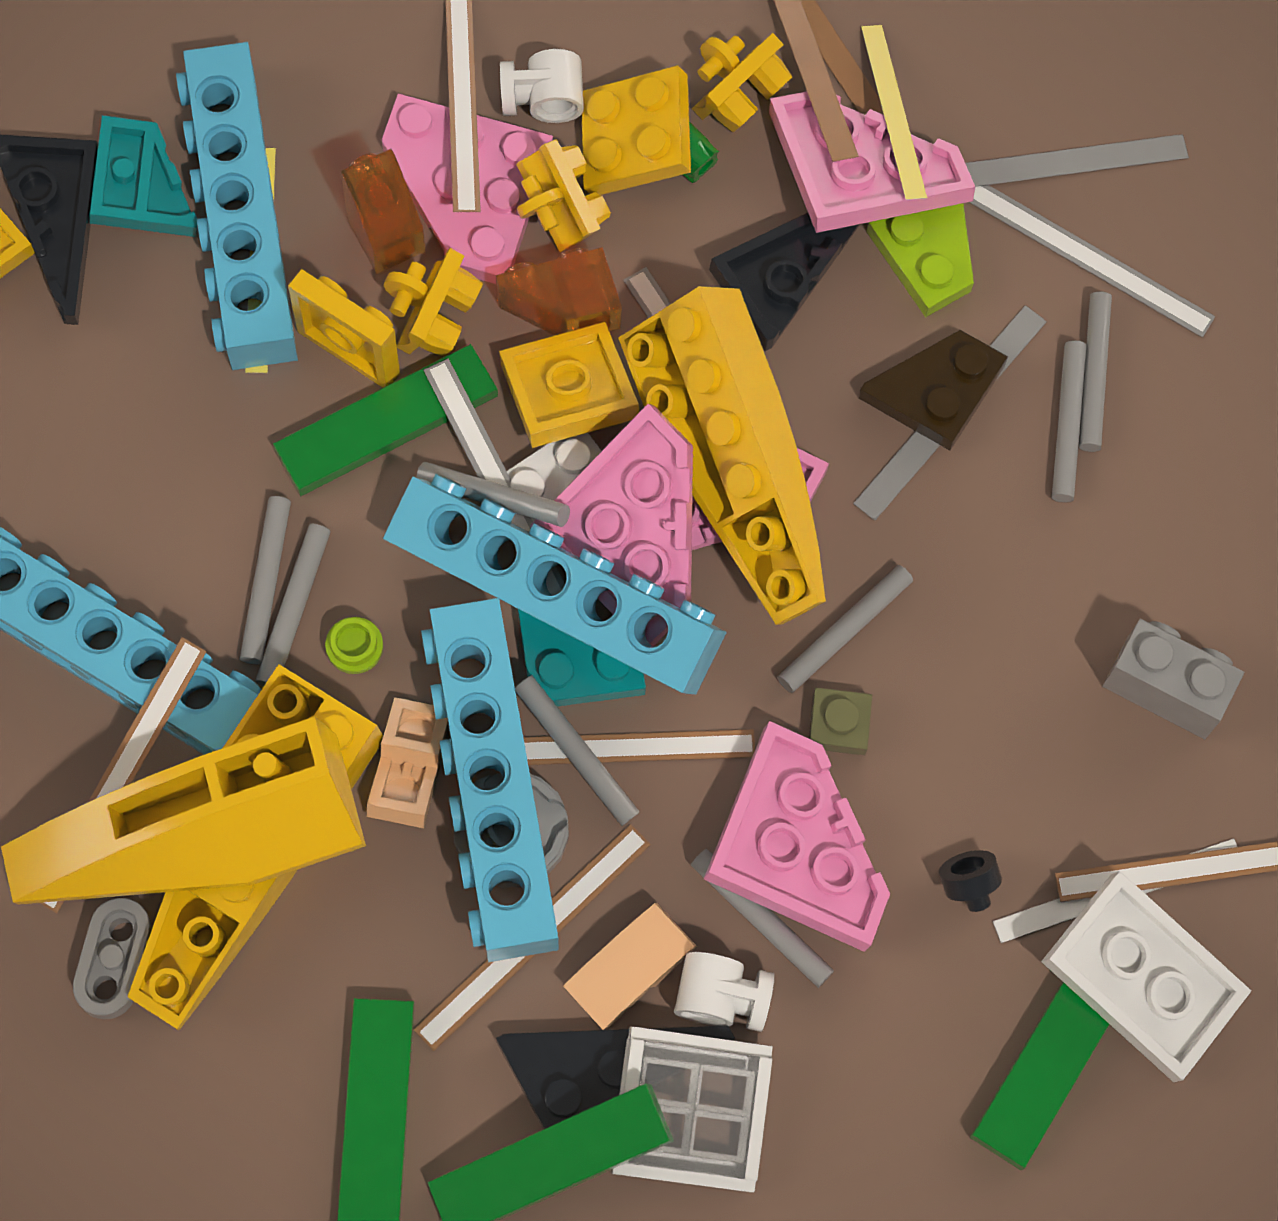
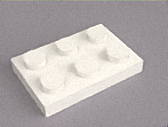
M1121 871L1109 876L1041 961L1173 1082L1184 1080L1251 992L1243 982Z

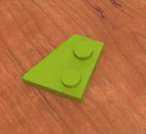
M963 203L868 223L867 234L925 318L971 292L974 280Z

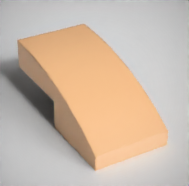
M394 697L381 742L380 761L367 802V817L424 828L442 757L440 740L446 739L448 730L447 718L436 720L434 705Z
M654 903L601 949L563 987L601 1029L606 1030L650 988L656 987L686 957V954L692 952L697 946L659 904Z

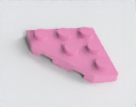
M807 91L770 98V117L816 233L973 201L975 185L958 146L939 138L932 144L911 135L927 198L906 200L883 114L869 109L867 114L864 115L840 104L859 157L833 162ZM836 95L840 104L841 97Z
M398 94L382 138L384 153L392 167H395L408 188V194L428 228L432 229L443 248L444 256L447 250L452 248L464 255L460 265L461 268L467 270L479 280L507 287L530 218L521 219L516 210L518 206L529 200L521 184V181L524 179L516 164L535 153L543 144L553 141V136L477 115L481 212H453L449 107Z
M647 404L554 500L569 506L570 516L567 523L563 527L537 519L533 523L564 537L565 539L560 548L578 557L584 548L615 563L610 573L627 582H630L633 574H636L663 587L665 590L661 599L680 608L684 599L691 602L693 445L654 405ZM606 590L599 595L598 599L614 615L617 608V599L611 590ZM657 615L648 622L645 635L651 646H654L668 632L665 619L661 615Z
M769 721L763 729L704 880L865 952L872 945L890 892L881 872H875L863 846L866 839L847 798L842 799L830 774L829 769L832 765L823 745Z

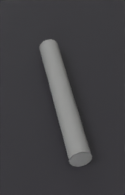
M1093 292L1090 294L1079 438V449L1087 452L1099 451L1102 445L1112 295L1107 292Z
M1068 341L1064 345L1052 499L1057 502H1071L1074 500L1087 348V345L1081 341Z
M423 462L417 471V478L432 482L435 474H438L466 488L463 497L478 502H483L485 498L514 513L559 527H563L570 516V508L566 504L432 463Z
M280 496L269 497L240 653V660L249 664H261L265 651L291 505L289 499Z
M309 524L255 680L257 684L263 687L278 664L285 667L331 532L324 526L318 524Z
M897 565L777 676L779 683L788 692H795L913 582L911 574L903 566Z
M533 675L516 686V693L620 825L623 826L636 816L640 811Z
M707 848L691 863V866L703 878L713 856ZM707 881L817 988L833 974L834 970L770 909Z

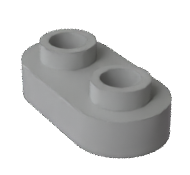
M115 898L103 903L94 912L88 927L73 981V993L81 1008L94 1018H116L125 1013L134 1002L127 996L149 939L152 923L143 907L133 900ZM121 923L131 924L133 926V933L129 939L121 942L113 939V931L117 925ZM106 980L115 981L117 990L111 998L100 999L97 997L96 992L100 983Z

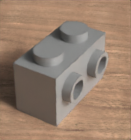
M1139 619L1127 637L1102 687L1205 740L1221 721L1245 672L1232 666L1233 662L1225 654L1211 648L1199 649L1181 640L1180 634L1172 627L1157 621L1148 623Z

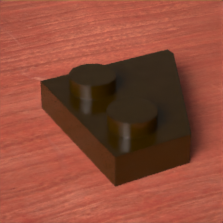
M959 330L865 382L860 389L858 399L950 451L1004 369L1008 356Z

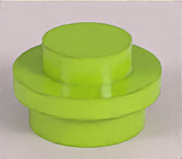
M348 617L338 621L329 630L325 641V648L328 659L335 668L348 674H360L372 669L380 660L383 653V639L379 629L371 621L361 617Z

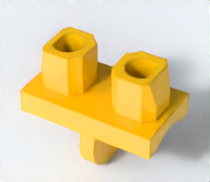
M772 33L740 62L737 54L745 47V44L738 36L734 35L726 43L719 38L709 37L700 47L705 63L697 70V73L705 82H709L716 74L723 79L692 110L702 121L712 113L725 127L735 132L758 110L739 88L747 79L768 100L792 78L782 60L775 54L784 44Z
M556 139L543 144L535 153L516 164L524 179L521 181V184L529 198L528 201L518 206L516 210L521 219L536 214L544 231L550 232L559 252L572 248L600 230L599 225L610 217L611 212L602 195L594 192L584 196L577 178L586 172L587 163L579 147L576 145L560 147Z
M449 248L443 261H436L425 283L421 280L426 272V267L417 262H411L406 274L402 272H391L388 274L384 282V288L394 297L389 311L398 317H404L409 306H414L396 344L398 349L410 355L418 347H421L426 351L443 357L452 351L461 333L462 326L438 314L444 301L466 313L472 307L483 285V282L460 267L464 258L463 254Z

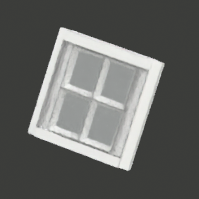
M630 1026L619 1095L645 1083L651 1084L674 1142L610 1170V1173L754 1193L755 1183L758 1179L773 1046Z

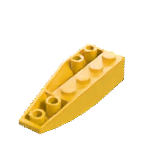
M698 286L618 337L643 406L645 407L647 404L654 405L693 445L692 496L774 623L781 625L826 602L819 546L809 494L796 443L778 387L740 289Z
M278 664L223 748L315 716L337 734L352 790L379 749L383 734L375 723ZM297 870L254 885L165 892L127 997L177 1030H180L254 933Z
M314 716L147 776L40 825L1 846L12 901L20 905L254 885L365 847L366 844L337 734Z

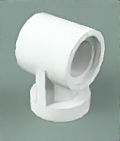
M565 49L540 51L529 58L528 70L515 71L514 61L500 62L503 116H516L517 106L530 105L532 117L547 123L568 122L578 118L583 113L582 61L576 53Z
M689 952L685 957L674 1013L681 1018L712 1026L733 1025L736 1013L747 1016V1029L762 1032L771 1002L774 973L759 970L755 981L742 979L744 965L739 961L716 954Z

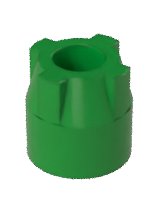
M689 122L691 173L683 175L691 183H695L717 163L719 151Z

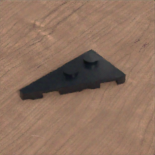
M0 135V167L64 324L78 325L91 226L90 209L98 151L97 141Z
M807 212L711 259L709 270L720 287L740 289L764 351L774 346L860 224L816 233Z
M728 1025L646 1028L735 1041V1037ZM629 1029L502 1034L496 1038L497 1045L543 1130L620 1094ZM647 1063L644 1084L648 1083L654 1087L687 1068Z

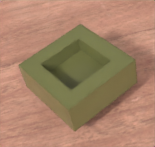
M815 688L812 700L809 739L823 745L825 751L865 756L868 749L872 694Z

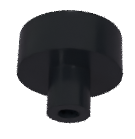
M974 850L958 854L944 862L939 869L940 879L946 896L954 901H966L971 912L987 909L991 905L989 894L994 892L1002 883L997 859L989 851Z

